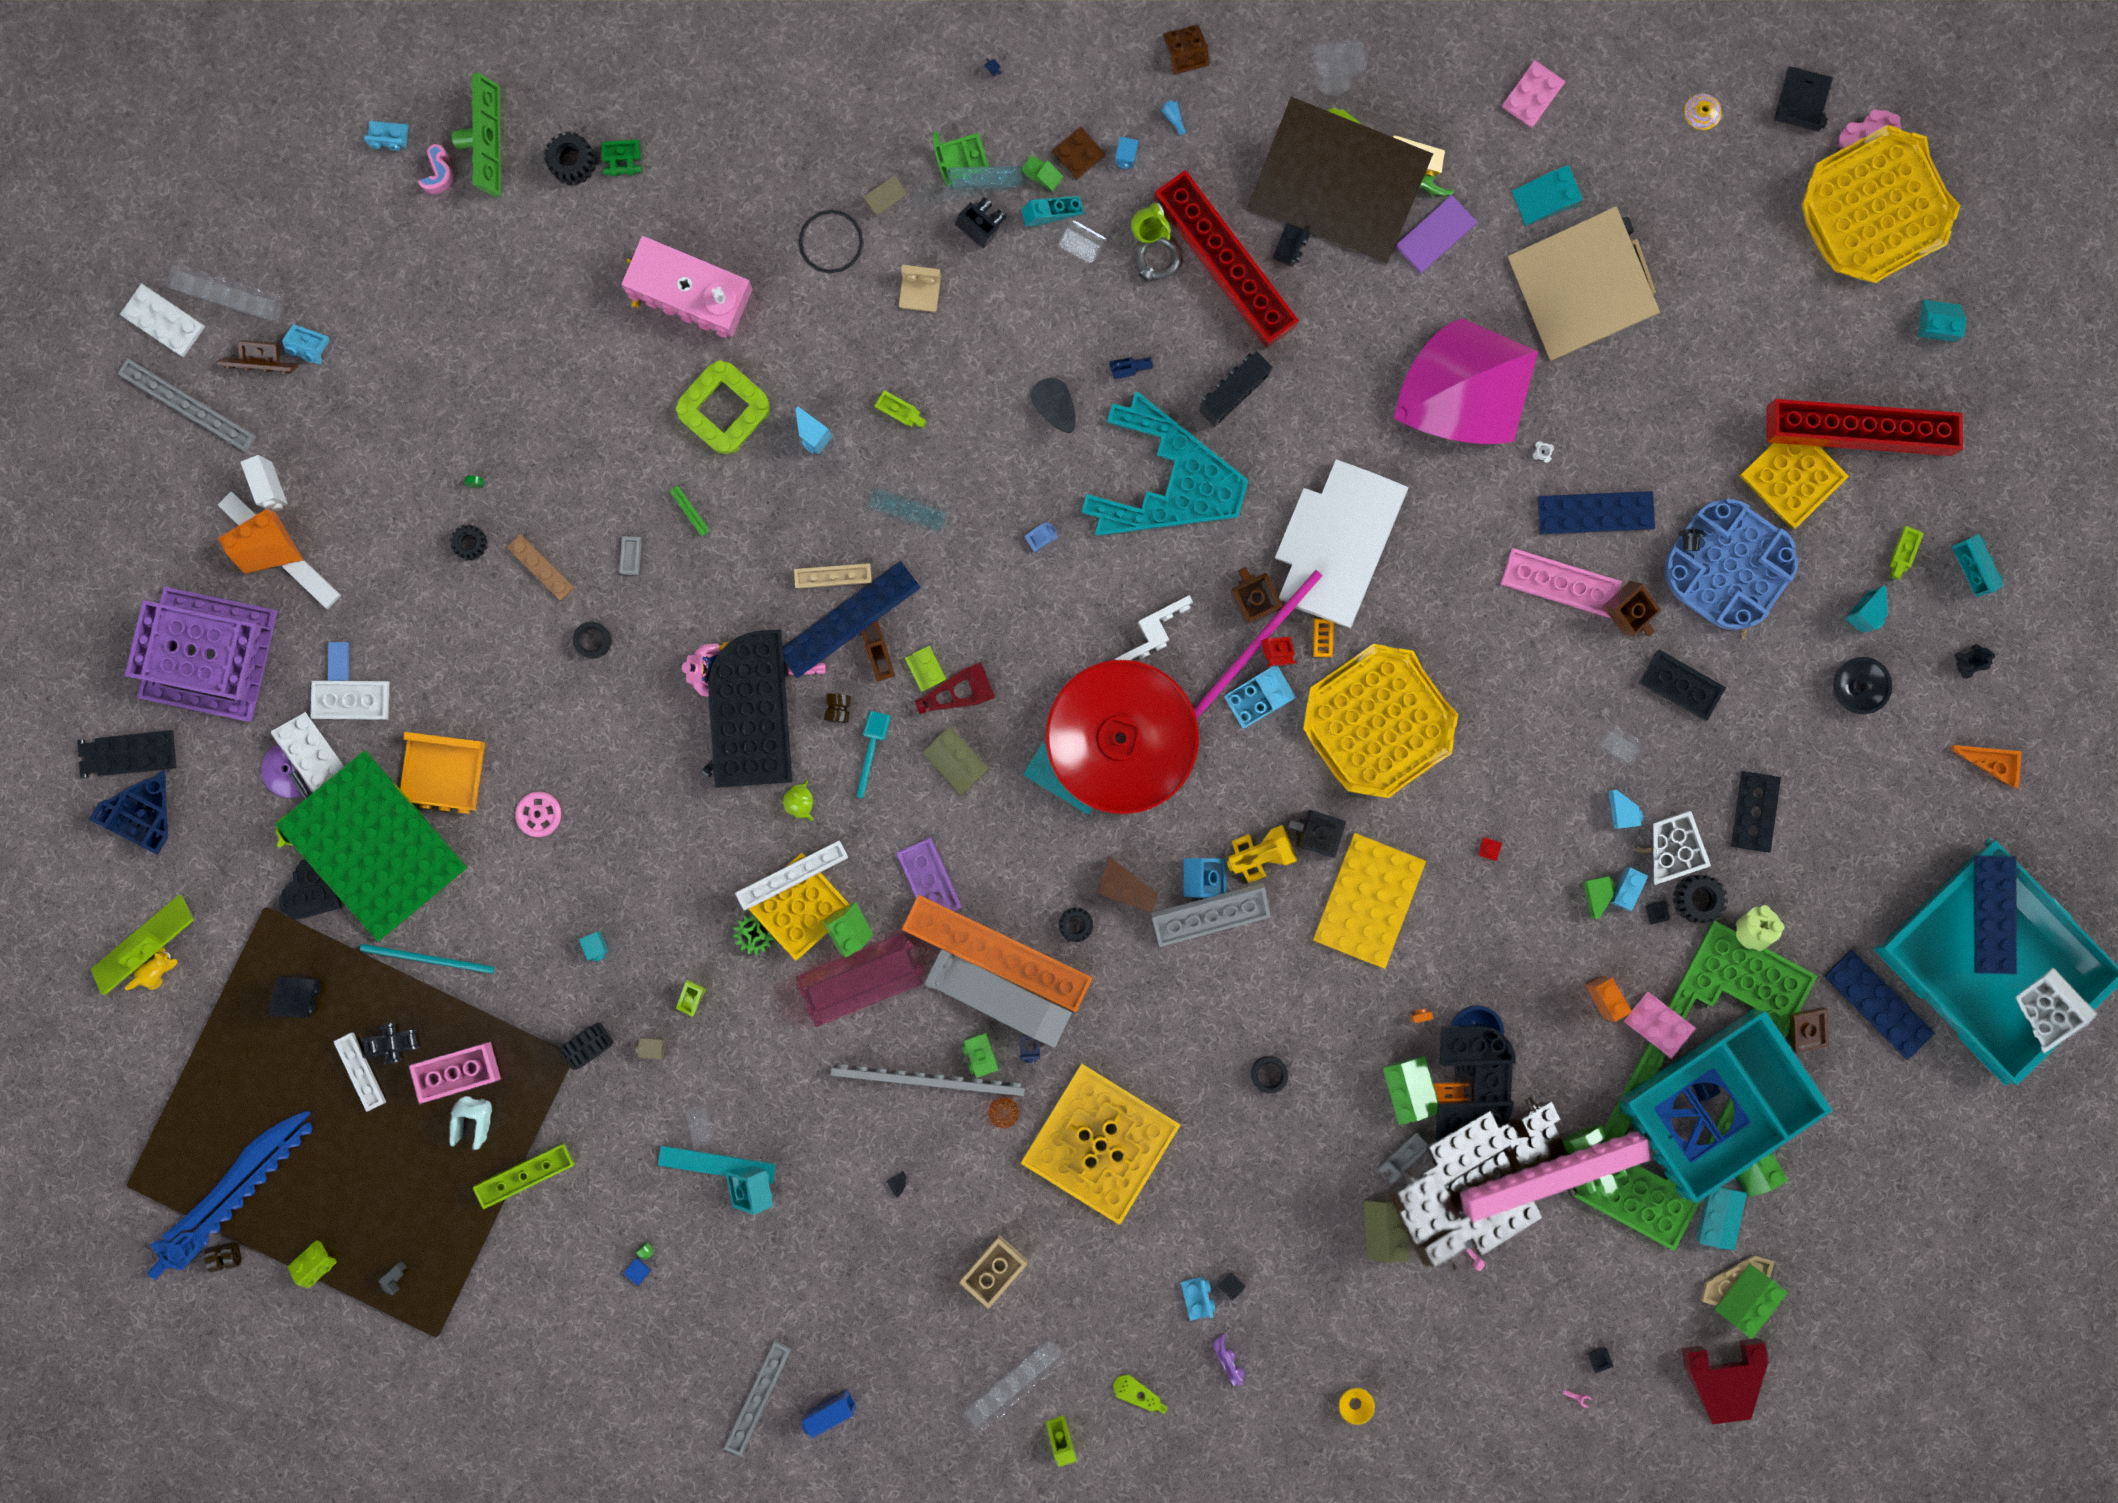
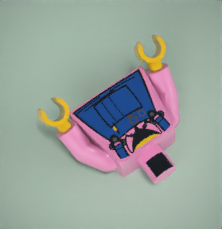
M724 642L722 645L718 643L704 644L694 651V655H688L687 662L683 663L682 671L686 673L687 683L693 685V688L701 696L708 697L710 669L719 651L730 642Z

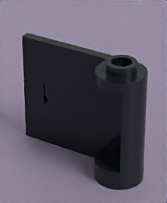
M1789 66L1774 121L1816 132L1824 129L1828 118L1823 111L1833 77Z

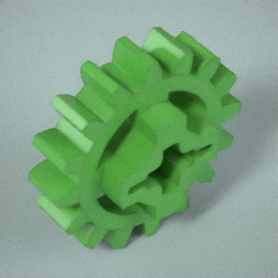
M752 913L751 918L744 915L745 921L738 920L737 922L740 927H734L738 934L733 935V937L739 939L736 945L742 944L741 951L747 948L748 954H751L752 950H754L755 954L758 955L760 949L766 952L765 947H772L769 942L770 940H775V938L769 932L768 934L763 933L761 929L762 924ZM754 921L753 926L749 928L744 927L747 923ZM757 927V932L760 933V936L752 939L750 931H754ZM742 934L747 936L749 940L748 945L744 942ZM759 940H766L762 945L755 947L756 942Z

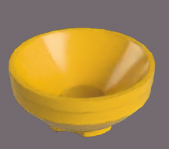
M1356 1387L1350 1388L1340 1397L1339 1411L1348 1423L1354 1425L1364 1424L1373 1416L1375 1410L1374 1400L1366 1390ZM1358 1398L1361 1401V1406L1358 1409H1352L1349 1405L1351 1399Z

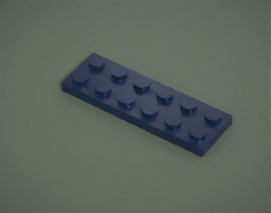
M1653 491L1537 497L1540 535L1655 529Z
M1974 855V973L2017 974L2016 856Z
M1849 950L1823 976L1905 1060H1909L1935 1034L1853 950Z

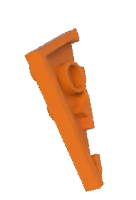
M1951 745V751L2010 787L2019 788L2022 751Z

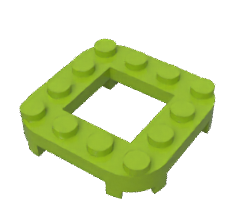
M718 360L709 365L681 396L676 406V411L680 420L719 454H731L737 452L763 420L768 418L770 403L765 393L736 367L728 362ZM721 383L727 385L749 405L725 433L698 411L699 407Z

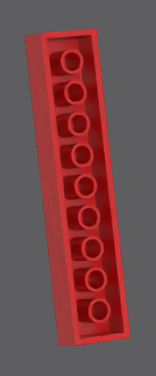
M1186 170L1155 191L1154 200L1161 205L1166 216L1266 349L1297 327L1299 323L1298 318Z
M1774 399L1766 406V443L1953 456L1963 450V413Z

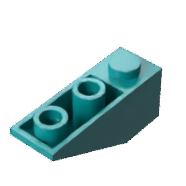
M1080 196L1030 200L1021 208L1026 227L1039 226L1084 214Z

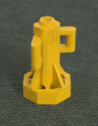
M1280 825L1271 829L1264 840L1254 846L1250 834L1232 840L1235 854L1228 856L1229 860L1226 862L1230 872L1234 871L1235 874L1243 872L1247 882L1251 883L1266 877L1261 864L1271 862L1288 865L1296 862L1297 858L1284 826ZM1248 842L1250 848L1239 851L1238 846ZM1257 866L1259 871L1249 875L1247 870Z

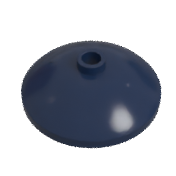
M1474 1005L1466 1007L1458 1012L1450 1023V1026L1483 1023L1495 1028L1504 1035V1026L1501 1018L1496 1012L1486 1006Z

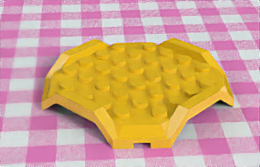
M1890 125L1884 126L1816 163L1802 201L1805 223L1826 262L1837 273L1871 283H1877L1914 261L1947 246L1953 222L1956 220L1961 206L1946 190L1930 157L1927 136L1902 131L1900 128Z
M1372 644L1309 689L1303 730L1332 774L1348 792L1390 798L1402 787L1452 754L1458 713L1442 697L1421 667L1414 651Z

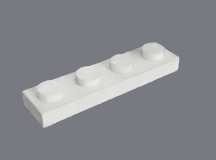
M354 1032L334 1041L366 1112L386 1103L372 1070L363 1056L364 1053Z

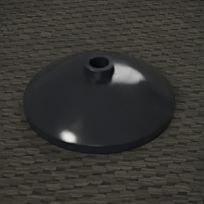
M1856 657L1843 663L1837 670L1833 688L1838 702L1846 710L1864 715L1874 713L1886 705L1892 693V679L1887 668L1879 661L1870 657ZM1857 683L1861 685L1860 690H1857L1855 687Z

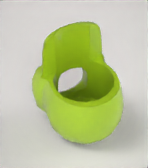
M1154 202L1149 207L1138 210L1132 217L1131 230L1139 241L1151 243L1161 237L1166 238L1168 241L1170 240L1171 228L1164 217V211L1159 203Z

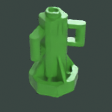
M1594 1125L1565 1137L1562 1142L1566 1151L1573 1154L1576 1151L1591 1148L1596 1144H1602L1606 1134L1601 1125ZM1626 1169L1618 1171L1619 1173L1587 1182L1586 1186L1590 1194L1597 1192L1598 1195H1604V1197L1615 1194L1614 1190L1618 1188L1616 1179L1628 1175Z

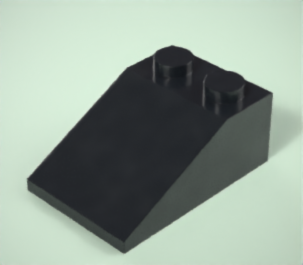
M300 973L278 976L267 1015L299 1018L311 1017L316 1010V997L322 989L321 979Z

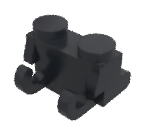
M1978 644L1972 645V650L1967 653L1957 652L1954 656L1958 662L1956 663L1958 672L1961 673L1963 678H1971L1979 670H1988L1991 664H1993L1992 659L1995 658V654L1988 648H1982Z

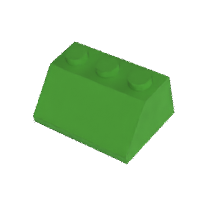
M1425 1056L1390 1063L1383 1068L1399 1125L1419 1121L1437 1114L1438 1099Z
M1749 1263L1714 1310L1746 1336L1753 1339L1788 1292Z

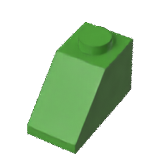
M1610 876L1583 881L1591 919H1599L1614 896L1615 885Z

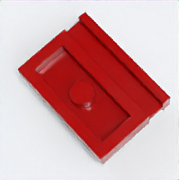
M1291 637L1261 640L1265 659H1268L1269 662L1267 667L1297 664L1293 660L1295 654Z

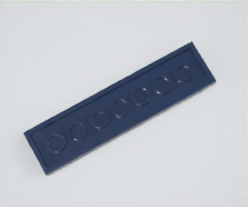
M899 561L873 580L872 583H869L783 647L785 663L798 679L921 588L904 564Z

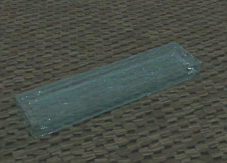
M962 167L948 169L950 189L1021 187L1023 185L1020 167Z
M876 488L869 504L871 508L939 531L942 530L947 512Z

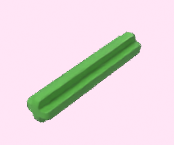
M678 486L670 490L671 495L701 536L706 535L709 532L708 527Z

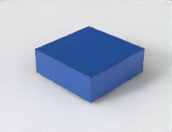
M635 1258L623 1274L639 1286L651 1269L641 1260Z

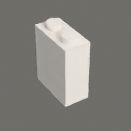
M257 455L240 462L256 505L276 512L288 504L271 461Z

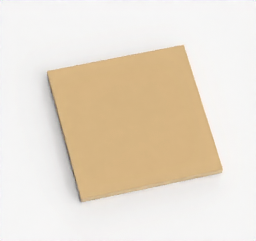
M1617 206L1508 256L1550 361L1660 314Z

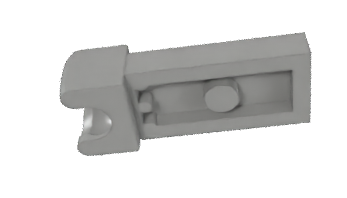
M1415 1132L1385 1159L1377 1169L1380 1172L1390 1169L1391 1175L1388 1176L1387 1180L1393 1183L1427 1150L1426 1147L1428 1145Z

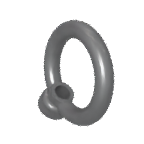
M1164 237L1151 243L1142 242L1136 253V261L1140 269L1137 275L1148 283L1152 278L1164 279L1173 275L1181 263V252L1178 245L1172 239L1168 241ZM1162 243L1172 250L1174 260L1168 269L1155 271L1151 266L1145 264L1144 252L1152 244Z

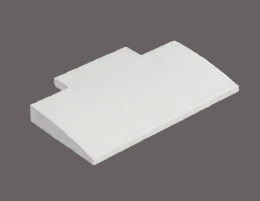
M1339 460L1335 461L1322 494L1304 488L1275 556L1276 560L1292 565L1279 596L1281 603L1286 604L1309 576L1317 570L1323 576L1295 608L1351 628L1409 488Z

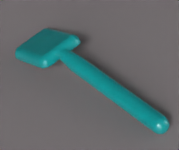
M869 711L863 735L870 738L857 790V797L859 799H862L865 794L876 739L885 740L891 719L890 715Z

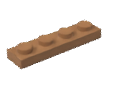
M521 534L507 547L560 601L575 588Z

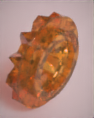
M1001 1097L993 1101L988 1113L991 1123L1003 1129L1012 1127L1019 1118V1107L1016 1102L1007 1097ZM999 1106L1004 1110L1011 1108L1007 1113L1009 1120L1004 1116L997 1118L1001 1113Z

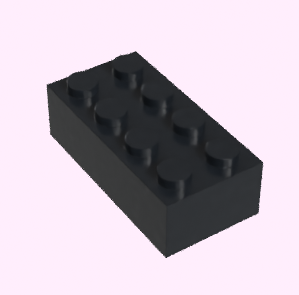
M1258 351L1253 355L1249 353L1242 360L1243 363L1239 368L1236 366L1229 372L1226 381L1222 379L1215 386L1216 389L1212 394L1208 392L1201 399L1199 412L1214 427L1224 420L1270 376L1273 367Z

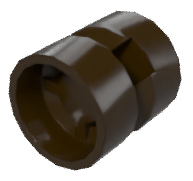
M827 693L826 705L828 709L825 710L824 721L849 723L850 712L847 711V708L851 705V696Z
M237 1242L226 1243L222 1247L220 1245L208 1247L204 1253L205 1266L211 1273L221 1271L224 1267L226 1269L239 1267L242 1261L240 1247Z

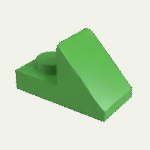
M1033 155L1030 156L1021 170L1022 173L1052 192L1063 178L1049 161L1044 163Z

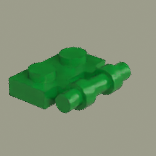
M639 139L601 142L602 161L610 163V167L603 168L604 175L616 177L618 174H628L631 176L635 175V173H642V166L634 165V161L641 160ZM627 161V166L617 167V162Z

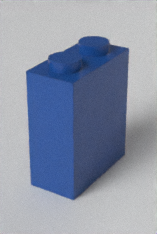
M848 1389L806 1412L802 1420L803 1424H801L806 1435L809 1434L812 1439L854 1415L857 1406Z

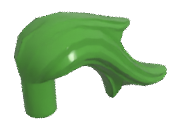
M1425 175L1420 185V188L1427 190L1432 198H1434V195L1448 196L1454 193V190L1443 189L1435 185L1432 181L1436 178L1435 176Z

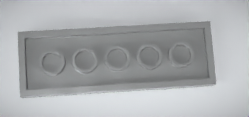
M1263 883L1151 913L1159 947L1271 917Z

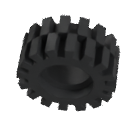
M467 524V526L461 525V528L457 527L455 529L456 533L452 532L451 534L453 538H450V542H452L450 546L453 552L465 560L478 559L480 555L484 554L483 551L487 550L486 543H488L486 535L476 526ZM469 535L474 536L476 539L475 546L469 550L465 549L462 544L463 539Z
M1070 908L1061 915L1059 930L1068 941L1081 942L1092 933L1093 919L1082 908ZM1074 917L1081 918L1084 923L1083 929L1080 932H1072L1068 926L1070 919Z

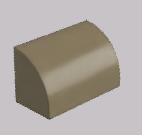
M894 175L865 195L864 201L873 214L877 216L905 197L907 192Z

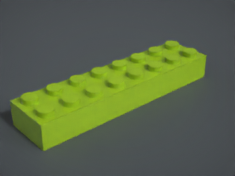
M565 1142L475 1184L473 1190L482 1208L485 1209L574 1166L575 1163Z

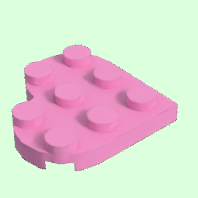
M1872 110L1866 116L1863 123L1851 122L1842 130L1838 138V148L1840 147L1842 150L1886 125L1901 129L1900 116L1886 110Z

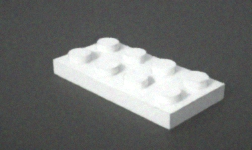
M143 284L139 286L120 313L121 316L182 357L186 355L205 328L203 324Z
M306 712L271 731V735L312 792H315L344 767Z

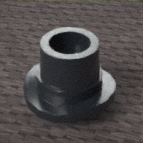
M1694 527L1679 531L1678 535L1682 536L1683 549L1690 551L1700 550V543L1702 537H1706V532Z

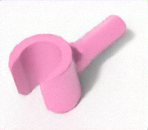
M1469 1248L1466 1251L1474 1259L1472 1266L1481 1271L1485 1266L1484 1261Z
M1563 1390L1562 1393L1577 1400L1585 1408L1589 1406L1583 1403V1400L1585 1398L1592 1400L1584 1393L1578 1395Z

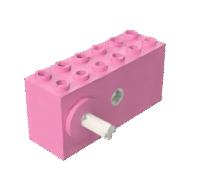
M645 236L641 237L621 284L625 293L628 294V298L637 302L640 299L653 309H656V307L664 309L663 312L670 316L676 314L687 323L695 322L699 324L698 327L709 331V329L717 331L716 334L723 338H727V336L733 337L753 290L748 279Z

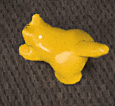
M161 948L147 963L142 964L134 971V979L125 986V990H131L139 984L147 987L149 990L159 988L162 984L161 976L174 968L177 960H170V954L165 952L164 948Z

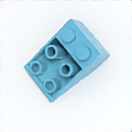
M1277 666L1271 667L1226 694L1224 698L1244 729L1294 700L1296 696Z

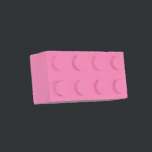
M491 1042L409 1066L419 1104L501 1079Z

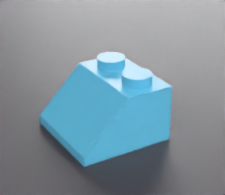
M797 406L796 417L799 436L802 440L801 444L810 453L813 454L815 451L819 454L832 438V435L827 427Z

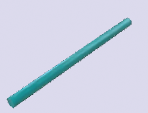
M361 944L360 947L361 952L490 974L494 973L495 966Z

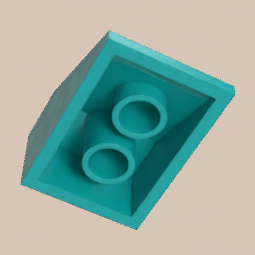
M1569 165L1551 171L1512 191L1525 226L1575 208L1583 200Z

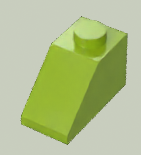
M1065 1416L1046 1421L1053 1455L1058 1466L1061 1467L1076 1462L1077 1457Z

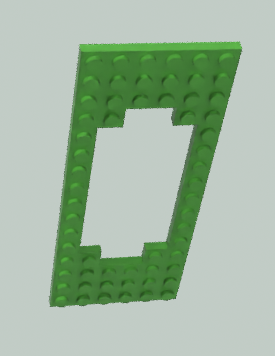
M1714 921L1711 922L1668 1007L1685 1019L1695 999L1710 1007H1714L1719 995L1723 991L1754 1009L1766 1011L1785 1039L1790 1030L1789 1014L1800 1011L1818 976L1767 948L1757 951L1756 949L1744 947L1737 939L1735 931ZM1648 1042L1620 1098L1657 1074L1666 1054ZM1731 1097L1715 1125L1722 1136L1728 1132L1734 1119L1735 1110ZM1619 1100L1603 1128L1606 1136L1602 1143L1608 1142L1613 1138L1625 1136L1632 1122L1629 1115L1626 1116L1621 1110L1620 1105L1622 1104ZM1710 1134L1706 1144L1716 1141L1712 1134ZM1639 1165L1627 1168L1628 1175L1616 1179L1618 1188L1614 1190L1615 1194L1609 1197L1598 1195L1597 1192L1590 1194L1586 1183L1576 1186L1579 1193L1574 1197L1673 1251L1676 1250L1701 1202L1694 1203L1690 1200L1687 1201L1684 1197L1681 1198L1675 1190L1677 1185L1674 1181H1670L1667 1177L1663 1179Z

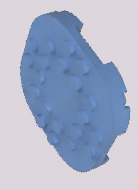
M1733 499L1714 501L1701 508L1692 517L1685 529L1694 527L1706 532V537H1702L1700 550H1684L1682 536H1679L1666 556L1664 576L1670 591L1682 603L1720 628L1741 630L1758 624L1768 616L1774 603L1788 583L1795 577L1798 568V558L1795 551L1796 545L1784 529H1778L1749 509L1750 506L1748 504Z

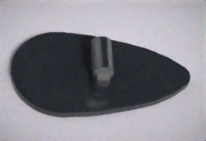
M1046 378L1039 381L1031 392L1033 405L1052 426L1066 433L1073 432L1076 424V414L1066 384L1056 378Z

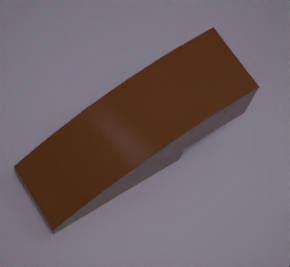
M876 620L861 633L878 682L894 677L895 673L879 621Z

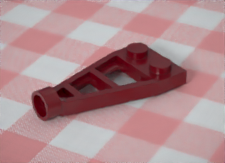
M980 662L961 670L925 697L914 702L921 715L928 711L979 705L994 699L995 696L983 665ZM961 681H968L972 695L967 698L956 697L954 687ZM949 690L952 701L939 704L936 700L937 694ZM924 701L928 703L927 708L924 706Z

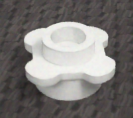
M1541 441L1535 444L1536 450L1532 455L1535 460L1541 459L1545 463L1550 462V456L1554 450L1553 445L1542 443Z

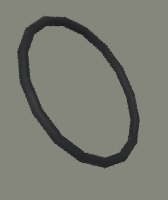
M837 210L820 211L810 217L802 227L799 237L800 252L807 264L817 271L829 274L842 272L851 267L861 255L864 243L862 230L856 220L845 212ZM833 213L844 216L854 224L859 234L860 244L856 256L850 263L842 268L829 270L820 268L809 260L804 252L803 237L805 229L812 220L821 215Z

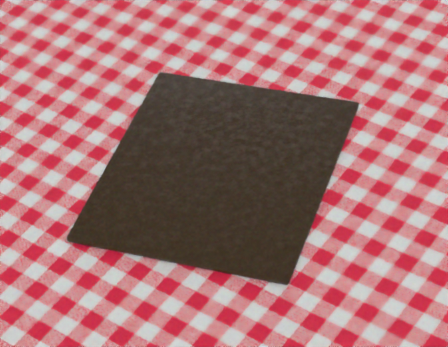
M266 907L262 910L127 1182V1187L186 1216L213 1191L250 1143L280 1122L302 1112L310 1111V1116L285 1141L287 1142L307 1122L312 1125L311 1134L301 1135L300 1145L289 1148V1157L277 1161V1170L266 1172L267 1179L265 1183L254 1185L256 1189L254 1195L243 1197V1206L231 1210V1220L221 1221L219 1232L287 1266L317 1240L322 1243L328 1256L337 1261L318 1281L428 1335L438 1337L506 1200L504 1199L483 1209L473 1190V1186L525 1161L570 1065L560 1053L561 1048L280 912ZM300 973L321 979L322 989L316 997L315 1003L317 1006L311 1017L299 1018L267 1015L278 976ZM397 1023L395 1027L396 1033L417 1029L416 1038L420 1048L399 1051L400 1058H402L401 1062L384 1064L386 1060L385 1054L366 1058L386 1100V1103L366 1112L334 1041L354 1032L365 1054L364 1042H361V1039L381 1036L380 1025ZM491 1042L501 1077L500 1080L419 1104L410 1065ZM465 1096L476 1100L483 1099L489 1101L492 1106L490 1114L491 1123L487 1132V1138L477 1150L473 1148L477 1124L473 1118L464 1117L461 1140L455 1143L454 1146L450 1144L451 1113L454 1105ZM277 1147L246 1179H244L201 1222V1224H203L233 1193H235L279 1149V1147ZM403 1262L407 1268L402 1271L404 1275L395 1282L400 1290L393 1295L385 1293L381 1288L379 1280L397 1264Z

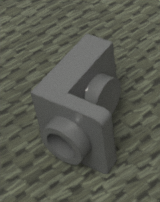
M403 1262L397 1264L379 1280L381 1288L385 1293L393 1295L400 1290L395 1282L404 1275L402 1271L407 1268Z

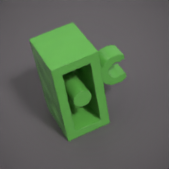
M987 1032L964 1040L965 1044L962 1045L965 1056L969 1055L971 1063H968L971 1074H975L976 1078L999 1070Z

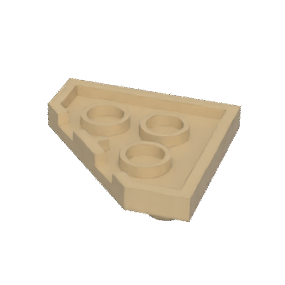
M1756 1255L1744 1259L1705 1281L1700 1300L1717 1306L1749 1263L1770 1278L1774 1261Z

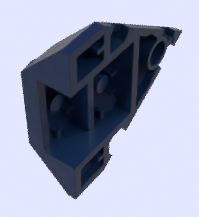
M165 770L117 793L118 795L108 800L105 799L99 802L88 820L158 855L168 839Z

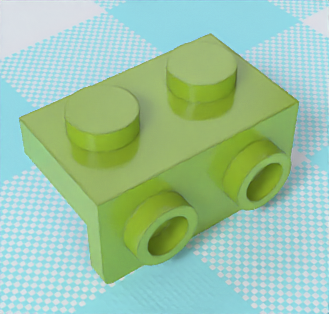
M316 1240L287 1268L295 1284L309 1288L328 1272L337 1261L329 1257L322 1243Z

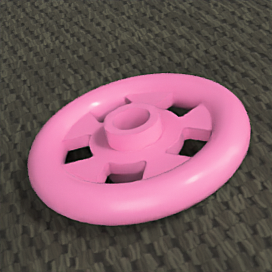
M540 791L529 793L520 800L516 807V822L519 828L529 836H547L560 823V805L548 793ZM542 799V805H534V800ZM525 806L530 807L528 816L523 814ZM552 806L553 814L548 815L546 807ZM536 811H540L541 813L539 818L535 817ZM529 820L536 824L533 829L527 825ZM546 820H548L550 825L546 828H543L541 826V823H544Z

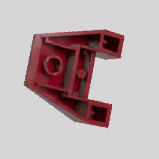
M1761 1339L1740 1341L1742 1362L1709 1366L1708 1352L1702 1346L1682 1348L1684 1368L1712 1424L1752 1419L1769 1363L1766 1343Z

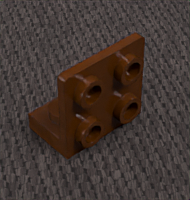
M1199 25L1163 33V39L1170 54L1173 75L1210 66L1208 45Z

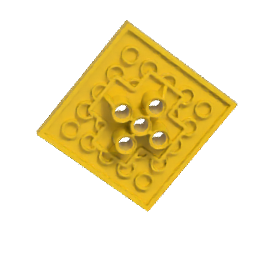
M1081 1063L1021 1161V1164L1120 1225L1179 1129L1180 1124ZM1110 1123L1115 1124L1117 1127L1113 1133H1108L1105 1129ZM1087 1130L1090 1136L1088 1139L1083 1140L1079 1137V1132ZM1099 1140L1106 1142V1147L1102 1150L1097 1149L1095 1146ZM1114 1151H1121L1123 1156L1120 1160L1112 1158ZM1088 1157H1093L1096 1159V1164L1094 1166H1087L1085 1160Z

